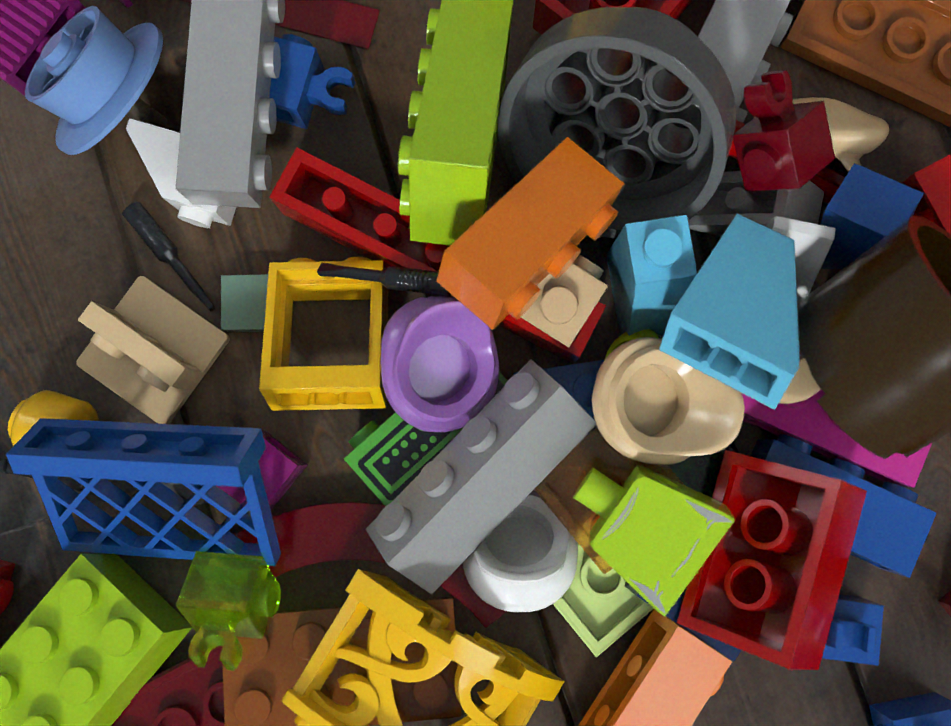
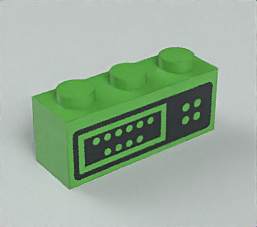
M500 372L495 395L508 381ZM395 412L381 426L372 420L358 431L348 442L354 450L344 460L380 501L387 506L463 428L449 432H425L408 424Z

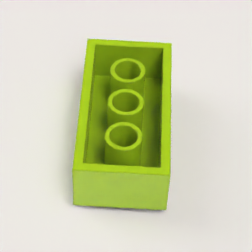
M442 0L440 9L430 8L426 42L427 45H432V49L421 48L418 64V85L424 86L423 92L413 90L411 93L408 127L415 130L412 137L402 136L398 160L399 174L409 175V179H404L402 183L400 215L410 216V241L450 246L487 211L498 137L499 108L506 83L514 0Z
M80 554L0 649V726H111L193 626L117 554Z

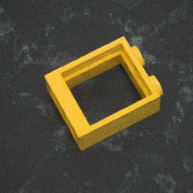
M350 257L344 261L316 262L308 258H294L288 262L269 263L259 390L272 411L386 408V394L382 384L380 361L382 337L388 323L389 289L381 282L319 276L317 273L321 263L382 271L385 269L383 260ZM370 300L368 365L289 366L293 301Z

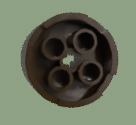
M912 216L797 303L799 361L805 358L814 380L826 393L817 402L847 435L863 448L883 459L895 453L905 455L907 458L951 432V235L924 217Z

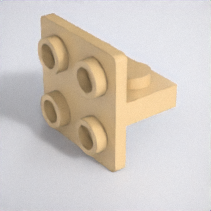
M139 276L115 309L91 301L81 314L78 321L94 331L95 334L77 359L76 364L156 423L170 424L228 344L230 337L144 276Z

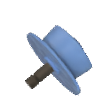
M90 6L73 16L50 38L29 75L25 87V97L28 101L60 117L56 129V145L62 152L68 155H75L88 150L109 134L125 115L137 121L165 128L167 118L155 109L150 108L146 102L139 98L158 64L163 46L162 32L152 23H141L122 33L98 7Z

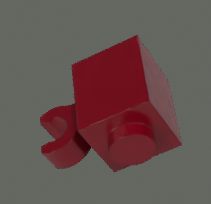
M788 71L767 72L761 75L762 83L749 84L744 87L746 107L756 117L736 131L733 136L745 191L800 189L835 159L824 101L793 104L792 82Z

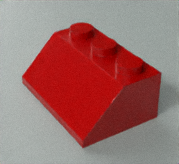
M725 450L712 498L726 505L735 521L688 584L677 624L789 670H819L867 491L840 479Z

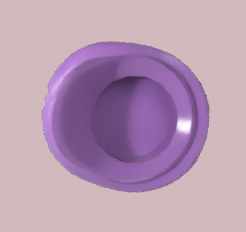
M430 296L428 298L420 297L399 308L390 318L384 329L380 361L383 388L394 411L408 424L425 432L454 431L463 428L494 397L499 378V360L491 328L456 298L451 296Z

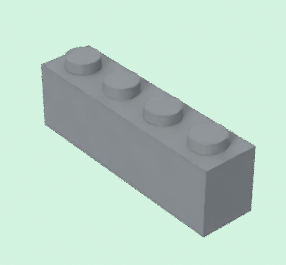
M192 0L175 187L192 204L261 208L262 190L268 191L271 187L272 162L270 156L265 155L267 134H274L276 128V104L274 99L270 98L271 78H278L280 74L279 44L274 42L275 23H283L285 0Z
M715 0L698 35V38L712 51L725 70L735 98L736 120L742 123L748 112L739 107L744 98V87L749 84L762 83L761 75L768 72L771 63L763 60L769 44L778 47L794 16L785 12L790 0ZM672 123L679 128H688L680 123Z
M530 359L517 374L507 381L505 386L492 400L465 424L457 436L431 462L424 466L420 474L380 512L378 517L366 528V531L387 565L430 594H433L597 424L558 382Z

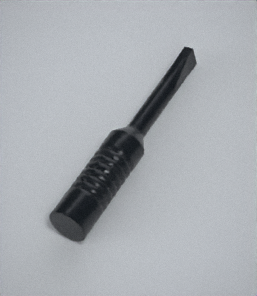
M134 202L126 207L122 215L135 229L141 239H143L149 249L152 250L157 259L169 264L189 290L210 312L215 309L214 305L210 302L200 284L179 260L177 247L163 232L157 222L154 221L141 202Z
M321 263L317 270L319 276L381 282L387 289L421 292L447 297L452 295L437 282L439 271L418 270L398 266H389L381 271Z

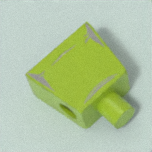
M637 465L622 486L593 467L573 496L574 499L600 516L590 531L589 544L593 550L664 617L735 521L728 507L720 501L641 465Z

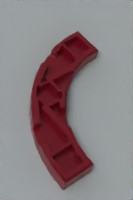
M356 501L324 503L274 516L272 518L281 550V556L276 566L238 563L224 564L246 594L285 572L306 565L336 560H363L387 564L366 531V528L386 506L383 503ZM245 529L235 534L236 537L245 543L258 544L257 538ZM463 563L440 585V587L464 604L485 628L508 612L487 604L474 592L466 578Z

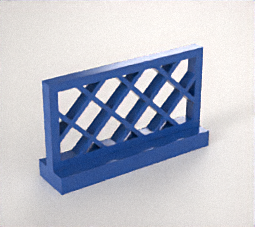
M40 418L6 453L14 474L33 476L64 551L276 566L281 556L258 462L266 449L261 428ZM57 476L71 477L85 488L80 493H77L58 480ZM107 479L126 480L136 487L138 491L131 497ZM161 482L180 483L194 493L187 500H184ZM217 486L243 487L246 500L241 504ZM90 491L119 512L113 518L85 498ZM144 495H147L173 515L165 521L139 503V500ZM202 498L226 515L227 518L219 525L194 507V505ZM72 512L101 532L78 531ZM127 516L153 535H137L120 523V521ZM181 519L205 536L206 539H190L173 526ZM237 523L254 535L258 540V544L245 543L228 530Z

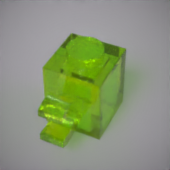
M196 551L176 607L196 632L189 645V657L197 667H205L211 650L217 646L224 645L219 660L227 670L234 671L239 665L243 654L242 645L237 637L263 639L269 617H274L277 613L281 598L280 584L276 581L263 556Z

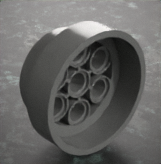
M639 7L591 9L567 17L549 28L532 45L509 82L502 97L498 115V137L501 152L508 170L516 183L524 178L567 137L624 183L612 205L619 213L601 235V237L617 238L624 225L628 223L687 215L688 220H690L700 212L712 198L720 184L736 128V106L732 87L725 70L712 51L680 21L659 11ZM665 68L668 69V70H669L670 72H672L673 74H675L676 76H673V75H671L670 73H668V72L665 70ZM568 72L578 75L583 81L574 79ZM620 97L627 98L633 101L636 105L625 103L620 99ZM672 123H680L688 128H679Z

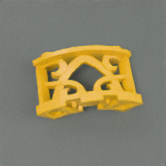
M358 569L345 590L350 595L293 689L287 690L281 701L297 714L294 720L297 726H369L368 723L375 717H377L380 726H403L394 700L391 678L401 682L424 681L440 673L452 660L458 663L454 679L456 697L467 716L449 726H526L541 700L553 702L565 681L518 648L507 646L478 632H475L473 637L467 633L463 635L456 630L454 633L446 629L450 622V617L414 596L387 576ZM370 608L373 612L368 631L367 650L349 642ZM418 642L425 648L423 658L416 663H401L391 660L392 652L397 658L408 661L405 655V648L409 643ZM339 658L367 669L368 678L357 673H348L338 678L340 688L352 690L356 694L354 702L345 706L336 704L320 691ZM489 680L488 686L483 691L477 692L484 702L481 706H478L472 700L470 692L478 681Z

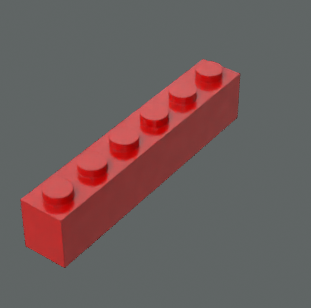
M296 147L269 196L283 215L371 260H383L384 267L386 268L398 266L418 270L439 271L444 251L449 247V245L410 241V216L400 215L399 199ZM600 302L596 304L570 347L565 346L523 318L515 319L511 314H508L498 326L573 364L580 358L606 305Z

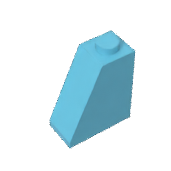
M737 214L672 311L659 350L775 410L800 366L795 241Z
M687 215L625 224L606 254L619 335L627 332L630 336L633 333L650 329L664 336L672 311L697 275Z

